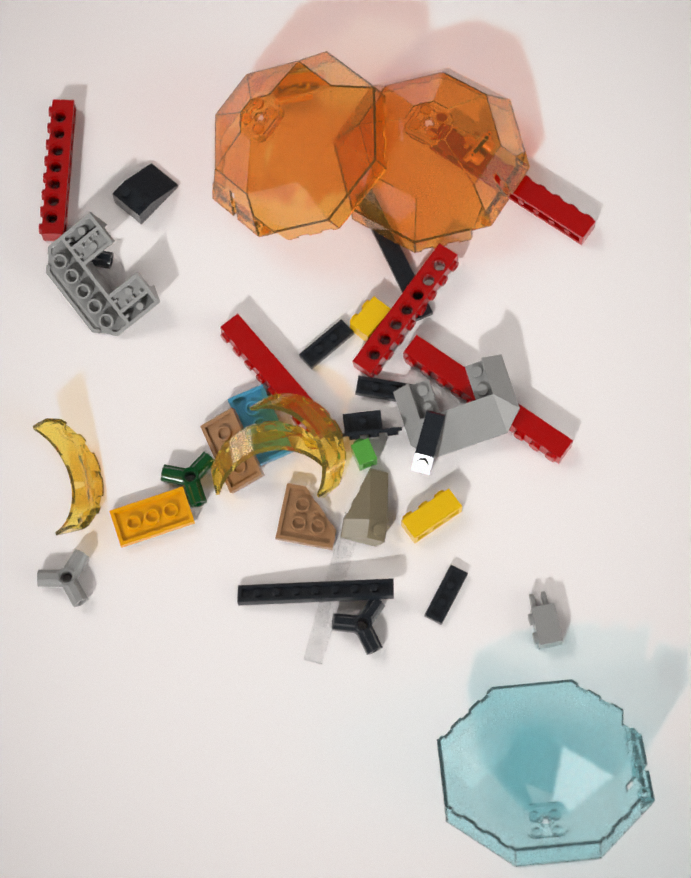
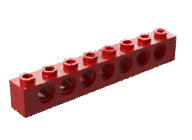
M52 99V106H49L48 110L51 121L47 123L49 139H46V150H48V156L44 157V165L47 169L43 173L45 189H42L41 198L44 200V204L40 207L42 223H39L38 228L39 234L42 235L44 241H55L67 231L77 109L74 100ZM61 118L65 119L62 122H58V120ZM59 135H64L62 138H56ZM56 152H62L60 155H55ZM56 168H61L60 171L54 172ZM54 185H60L56 189L52 188ZM52 202H58L57 205H51ZM51 219H57L53 223L49 222Z
M440 243L437 245L353 359L354 368L372 378L381 373L382 365L386 360L389 361L395 347L402 344L406 332L413 329L416 324V318L424 314L428 302L433 301L437 296L439 287H443L446 284L447 276L451 271L454 272L459 265L458 254ZM442 265L444 269L436 270L435 267ZM427 280L434 281L431 285H426L424 283ZM417 294L423 296L420 300L413 298ZM406 309L412 310L408 315L403 314V311ZM394 324L401 325L399 329L392 328ZM383 339L391 340L388 344L381 343ZM374 353L380 355L377 359L370 358Z

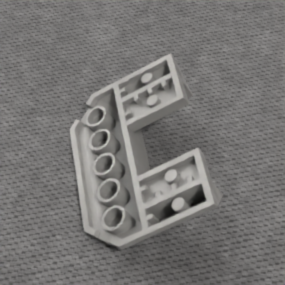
M89 212L48 246L46 274L91 332L119 336L158 305L160 299L155 285L149 286L139 272L135 273L117 289L113 290L91 261L112 245L115 240L105 229L108 224L92 212Z
M502 354L482 357L481 361L465 366L476 399L469 403L440 412L429 379L413 385L408 383L393 392L412 447H417L427 410L446 415L435 458L509 432L520 407Z

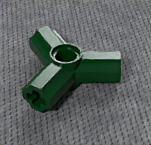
M203 452L187 468L164 464L160 480L185 486L191 507L203 506L207 503V499L200 480L214 467L216 461L208 453ZM189 475L196 476L193 481L186 480Z

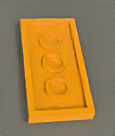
M183 486L109 511L121 548L195 524Z

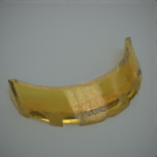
M288 393L267 396L249 407L251 411L274 409L285 412L299 420L310 431L318 445L322 460V478L316 495L318 498H325L340 485L346 461V450L342 431L336 420L331 417L329 411L307 397Z
M45 418L33 425V430L49 441L60 455L67 469L72 490L70 512L65 523L55 532L56 536L83 530L90 525L101 509L100 501L101 497L104 496V483L97 457L94 452H90L85 444L86 439L67 426L66 421L56 418Z
M264 421L261 424L249 425L239 430L229 440H226L212 463L211 475L215 493L220 495L223 484L238 465L254 455L267 451L286 450L297 452L313 459L325 471H328L329 466L324 446L319 439L296 424L283 423V421Z

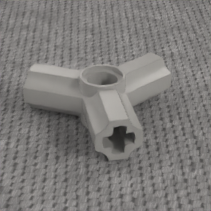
M75 549L64 568L38 570L37 586L63 587L74 608L85 604L89 598L78 581V577L90 560V557L84 552ZM65 575H72L71 580L68 582H64L63 578Z

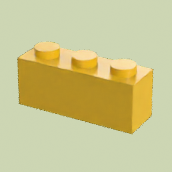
M449 488L445 491L440 490L434 495L432 500L422 502L418 506L419 509L414 512H407L402 517L401 526L415 544L461 513L462 505Z

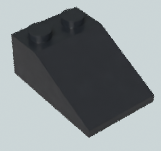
M151 163L126 179L112 195L115 204L142 225L179 185Z

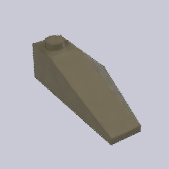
M370 468L356 498L353 499L352 505L343 519L340 538L377 547L383 544L386 538L388 524V473Z

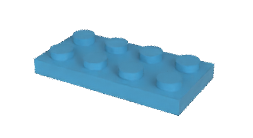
M263 384L228 399L230 407L236 410L261 466L293 453V449Z

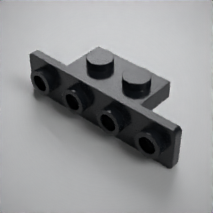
M381 410L343 414L344 433L325 435V438L330 439V442L341 441V437L357 440L361 439L360 435H368V438L380 437L379 433L386 432L387 436L399 435L398 431H402V427L383 429Z

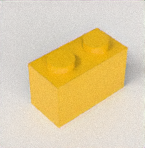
M373 296L371 300L365 301L359 314L355 313L352 316L350 328L357 336L367 342L391 308Z

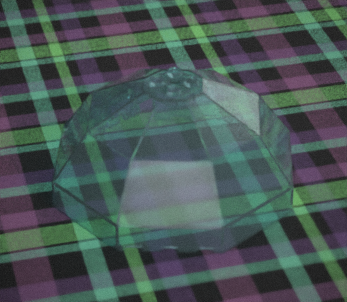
M573 679L491 687L481 700H477L468 709V713L463 718L460 717L444 736L441 735L437 739L445 821L518 868L536 869L577 865L602 859L655 802L650 772L645 770L648 763L642 734L638 733L635 728H630L623 724L624 711L621 707L614 703H607L597 693L578 686V682ZM632 782V786L628 790L627 786ZM543 819H547L550 823L544 824L542 822Z

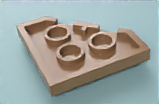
M287 483L275 539L333 550L336 537V529L333 524L328 520L306 486Z

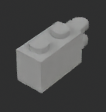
M542 591L540 597L543 605L536 606L534 594H529L531 610L530 614H528L530 626L533 625L535 632L532 633L534 644H538L539 649L562 645L563 637L555 603L549 604L546 592Z

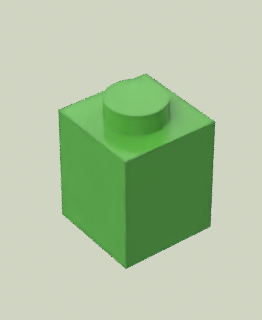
M361 438L353 442L351 452L359 471L377 464V456L369 438Z

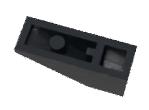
M429 410L426 411L411 467L412 471L430 475L434 466L446 415Z

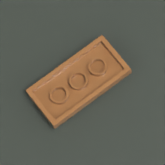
M234 408L228 409L200 426L230 493L233 494L265 476Z

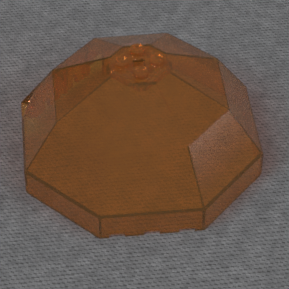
M328 51L259 68L247 73L214 117L212 199L231 215L237 214V220L258 237L278 233L286 240H292L307 234L310 236L322 233L325 230L340 229L387 169V162L385 161L386 137L384 135V127H386V113L384 112L385 95ZM261 115L264 117L262 121L258 120Z
M448 67L373 84L333 140L334 151L352 220L414 253L422 252V250L432 247L435 249L439 243L443 246H448L449 243L472 240L473 230L492 226L509 201L508 197L511 193L515 192L530 169L511 99ZM430 120L433 125H428L427 127L425 122ZM496 174L500 177V186L494 179Z

